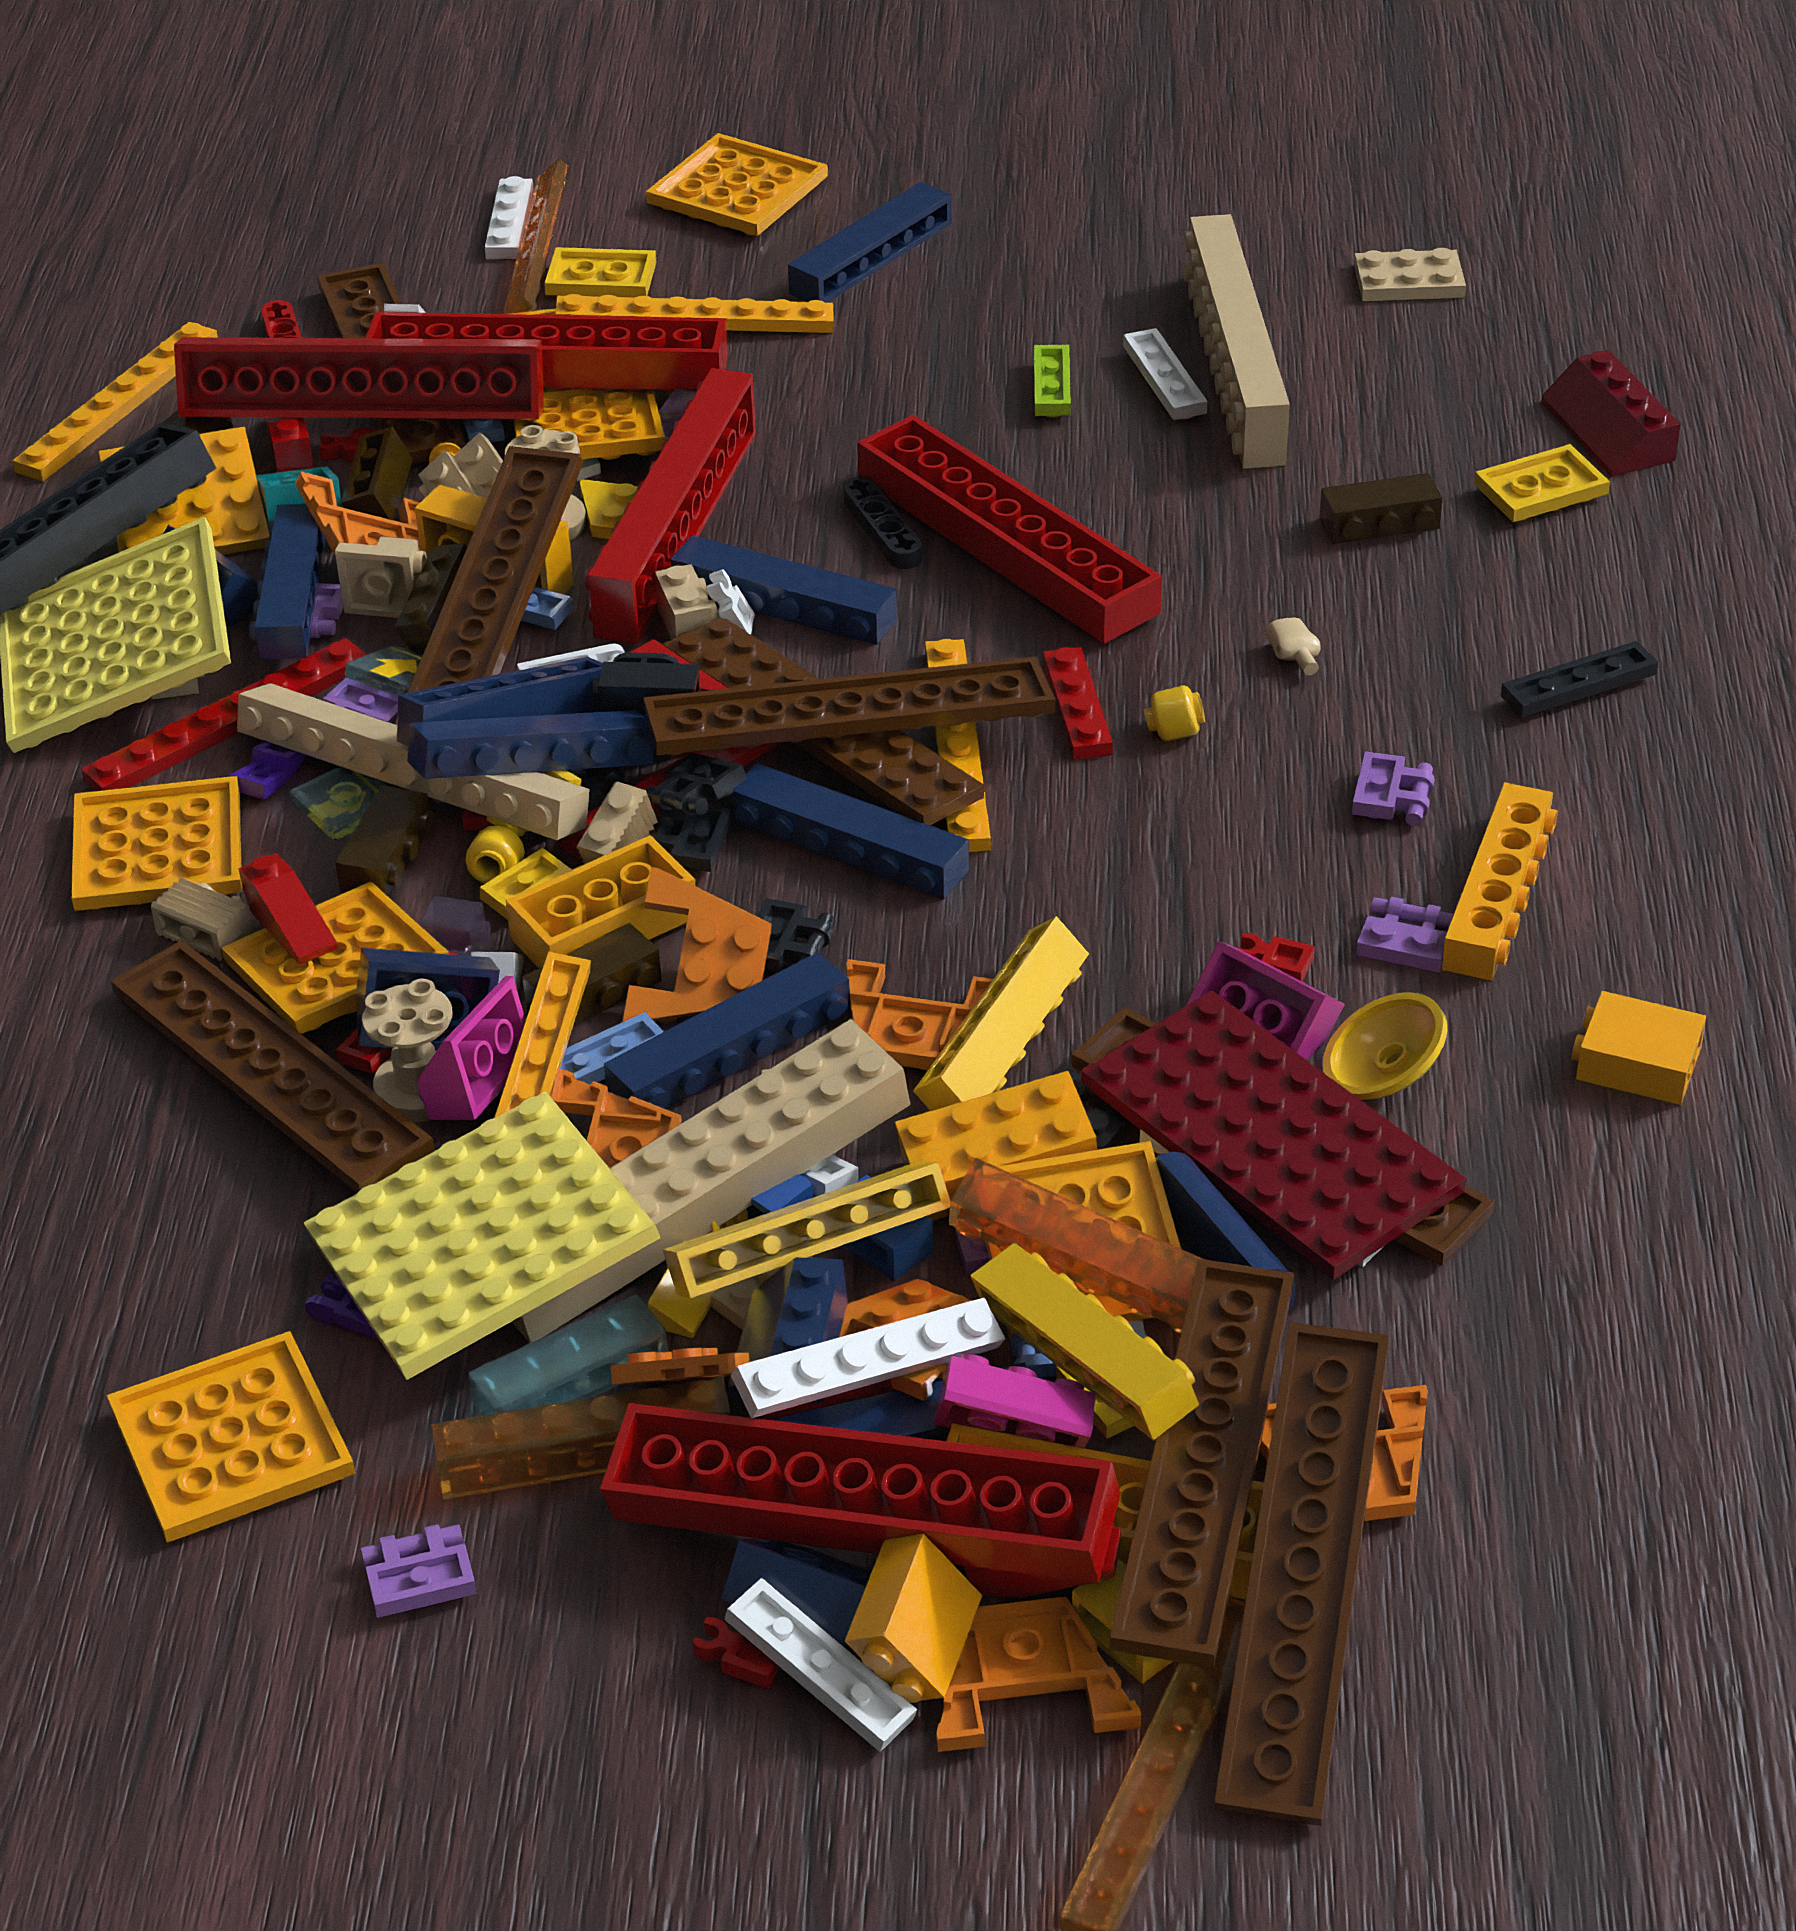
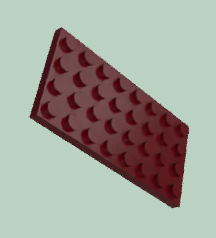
M1212 990L1081 1070V1083L1166 1150L1187 1155L1216 1189L1332 1280L1366 1259L1466 1190V1177Z

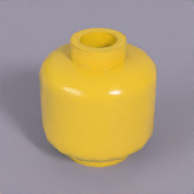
M1185 685L1155 692L1151 697V707L1144 709L1149 731H1157L1159 737L1165 742L1194 736L1198 733L1200 724L1205 723V714L1199 693H1192L1191 689Z
M500 825L486 827L479 831L467 849L465 861L468 871L480 883L485 884L523 860L525 853L523 842L514 831Z

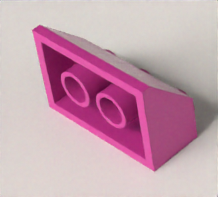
M1218 941L1187 1005L1212 990L1306 1060L1326 1043L1345 1005L1256 957L1221 941Z
M505 976L451 1032L418 1078L419 1096L424 1103L429 1120H475L505 1087L526 1022L513 976Z
M962 1354L960 1358L951 1356L945 1370L933 1424L951 1429L952 1423L1084 1448L1092 1434L1096 1393L1084 1390V1385L1074 1380L1057 1379L1055 1382L1036 1378V1372L1024 1367L1010 1366L1008 1370L989 1366V1361L978 1355Z

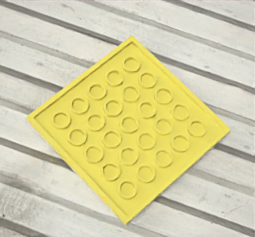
M205 517L59 577V580L51 587L39 589L28 596V602L20 608L8 610L0 615V659L6 743L13 753L25 748L35 747L42 741L62 733H69L95 719L108 717L119 709L134 703L144 702L153 695L170 688L180 687L189 680L206 673L216 672L223 666L231 663L212 528Z
M546 1091L524 1100L519 1106L497 1118L485 1121L477 1129L456 1140L443 1144L431 1154L416 1162L404 1165L398 1172L375 1184L362 1188L352 1197L333 1207L323 1209L317 1216L304 1222L310 1237L406 1380L661 1238L655 1223Z

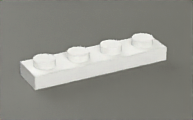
M512 176L499 180L485 244L486 259L520 258L533 195L532 179Z
M1157 328L1124 334L1123 347L1173 420L1189 419L1193 416L1207 414V400Z
M764 1579L758 1580L727 1609L725 1620L879 1752L913 1721L917 1709L901 1695L892 1692V1688Z

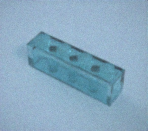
M638 1294L631 1296L469 1372L473 1405L499 1441H502L618 1386L612 1385L610 1365L626 1364V1354L667 1352L665 1328Z

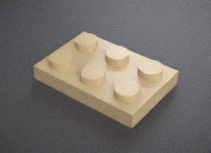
M1437 248L1430 251L1404 249L1399 252L1371 250L1366 253H1355L1354 267L1362 301L1465 298L1466 283L1457 250Z

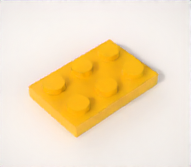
M556 247L544 283L545 295L566 296L568 294H579L592 297L614 295L616 297L630 298L647 296L656 266V251Z
M1571 444L1476 471L1474 484L1512 522H1516L1609 494L1610 481Z

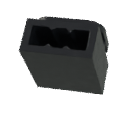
M621 653L614 658L613 662L604 661L600 677H594L593 701H600V709H597V712L637 710L644 717L643 697L701 691L699 664H680L673 656L663 653Z

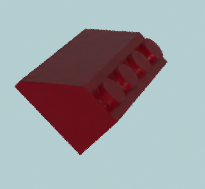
M1609 350L1596 351L1593 354L1577 357L1541 397V402L1611 477L1676 461L1681 424Z

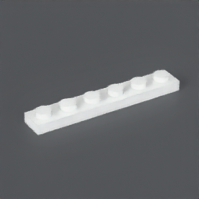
M985 1298L742 1364L735 1368L731 1377L750 1417L755 1418L944 1364L950 1361L951 1356L960 1358L962 1354L975 1355L993 1350L1002 1344L1005 1337Z

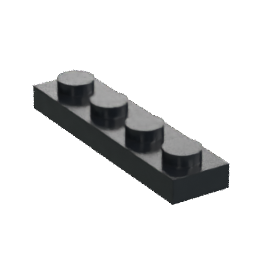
M1634 641L1502 683L1501 697L1523 718L1657 675L1658 661L1642 645Z

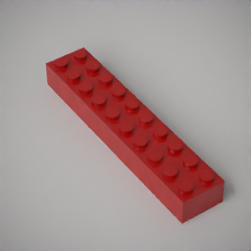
M375 312L366 338L542 340L543 387H554L557 390L589 388L594 391H603L611 388L625 389L630 392L643 389H660L663 392H675L677 390L697 391L699 382L704 381L710 369L725 370L728 359L726 318Z
M183 337L174 344L178 417L539 419L544 412L542 340Z
M711 368L704 381L699 382L694 398L686 404L684 415L681 420L675 422L673 433L668 441L665 440L663 442L659 457L656 461H652L649 473L644 482L641 481L632 502L627 503L621 521L613 526L611 537L607 544L601 546L596 563L587 570L585 588L590 590L591 599L588 608V619L593 621L594 637L638 644L658 609L655 571L669 569L671 567V558L690 536L700 535L756 436L753 374Z
M911 415L857 442L858 476L874 480L889 500L1103 644L1161 613L1162 575L917 416Z
M633 1403L628 1404L600 1487L615 1520L879 1554L884 1540L924 1533L952 1564L1095 1583L1100 1581L1121 1494L1112 1461Z

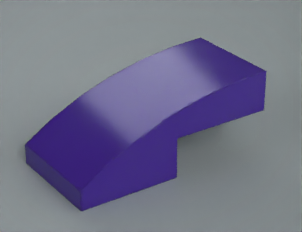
M265 741L253 748L252 763L230 774V777L237 776L240 793L264 800L291 778L307 755Z

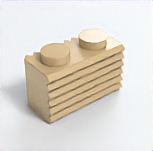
M621 782L613 784L576 847L579 849L578 853L581 854L580 857L583 859V863H589L650 835L649 831L654 829L653 824L658 823L646 790Z
M180 877L178 883L174 882L173 887H169L168 891L163 892L162 897L158 896L157 901H153L151 905L156 933L159 936L163 935L166 939L170 938L173 942L175 940L177 942L182 940L192 949H196L199 953L203 952L206 956L209 954L212 959L216 957L218 961L224 958L221 947L246 937L254 931L249 905L238 896H232L231 898L214 891L208 884L203 882L196 884Z

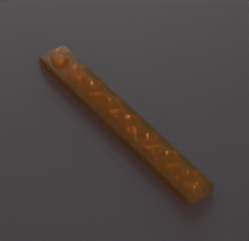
M559 157L537 178L503 314L534 311L537 307L535 299L541 289L540 279L546 270L544 263L550 253L548 248L549 242L555 234L553 226L559 217L557 210L563 200L561 196L562 190L567 184L565 177L568 165Z
M1228 1598L1214 1668L1179 1662L1060 1914V1929L1064 1931H1119L1234 1678L1245 1602Z

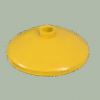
M1396 993L1374 1000L1354 1012L1334 1032L1324 1052L1323 1072L1360 1100L1378 1099L1398 1093L1419 1080L1435 1063L1446 1040L1447 1021L1445 1015L1434 1000L1419 993Z

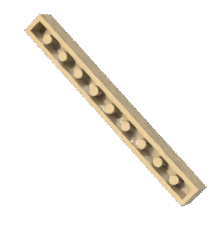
M271 683L239 694L238 732L411 791L428 793L429 797L493 818V816L517 825V827L555 840L580 831L587 826L589 789L539 772L424 779L407 762L408 746L397 742V725Z

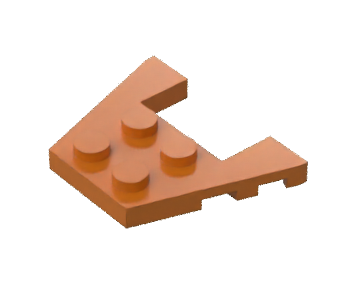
M305 472L299 474L295 482L296 487L334 555L339 542L377 545L380 537L417 540L419 551H421L415 507L420 503L419 501L403 498L398 507L400 522L338 507L332 479Z
M651 867L645 908L688 915L675 990L671 992L629 985L623 1022L644 1012L653 1021H661V1023L677 1021V1018L698 1015L763 981L772 924L659 868Z
M847 959L846 962L852 1020L900 1066L928 1070L993 980L973 976L965 1003L955 1004L882 994L880 991L885 980V964Z
M558 1069L551 1098L563 1113L593 1116L587 1142L609 1168L682 1124V1118L679 1114L633 1096L625 1099L608 1092V1087L595 1081L587 1084L575 1079L574 1073Z
M915 1279L847 1304L839 1338L865 1331L868 1328L880 1327L972 1300L932 1285L927 1281ZM949 1362L891 1378V1387L924 1401L933 1392V1381L936 1378H944Z
M688 1348L672 1350V1352L626 1354V1364L610 1365L612 1385L728 1377L737 1366L749 1363V1353L718 1354L717 1348Z
M1426 1385L1383 1390L1382 1405L1390 1429L1377 1431L1365 1521L1415 1515L1428 1393ZM1276 1403L1269 1404L1259 1449L1267 1461Z
M1067 1596L979 1606L944 1698L942 1718L936 1732L938 1752L985 1747V1733L979 1701L1084 1689L1086 1691L1094 1733L1141 1728V1712L1135 1700L1130 1701L1122 1689L1121 1679L1114 1668L1108 1667L1099 1654L1097 1642Z

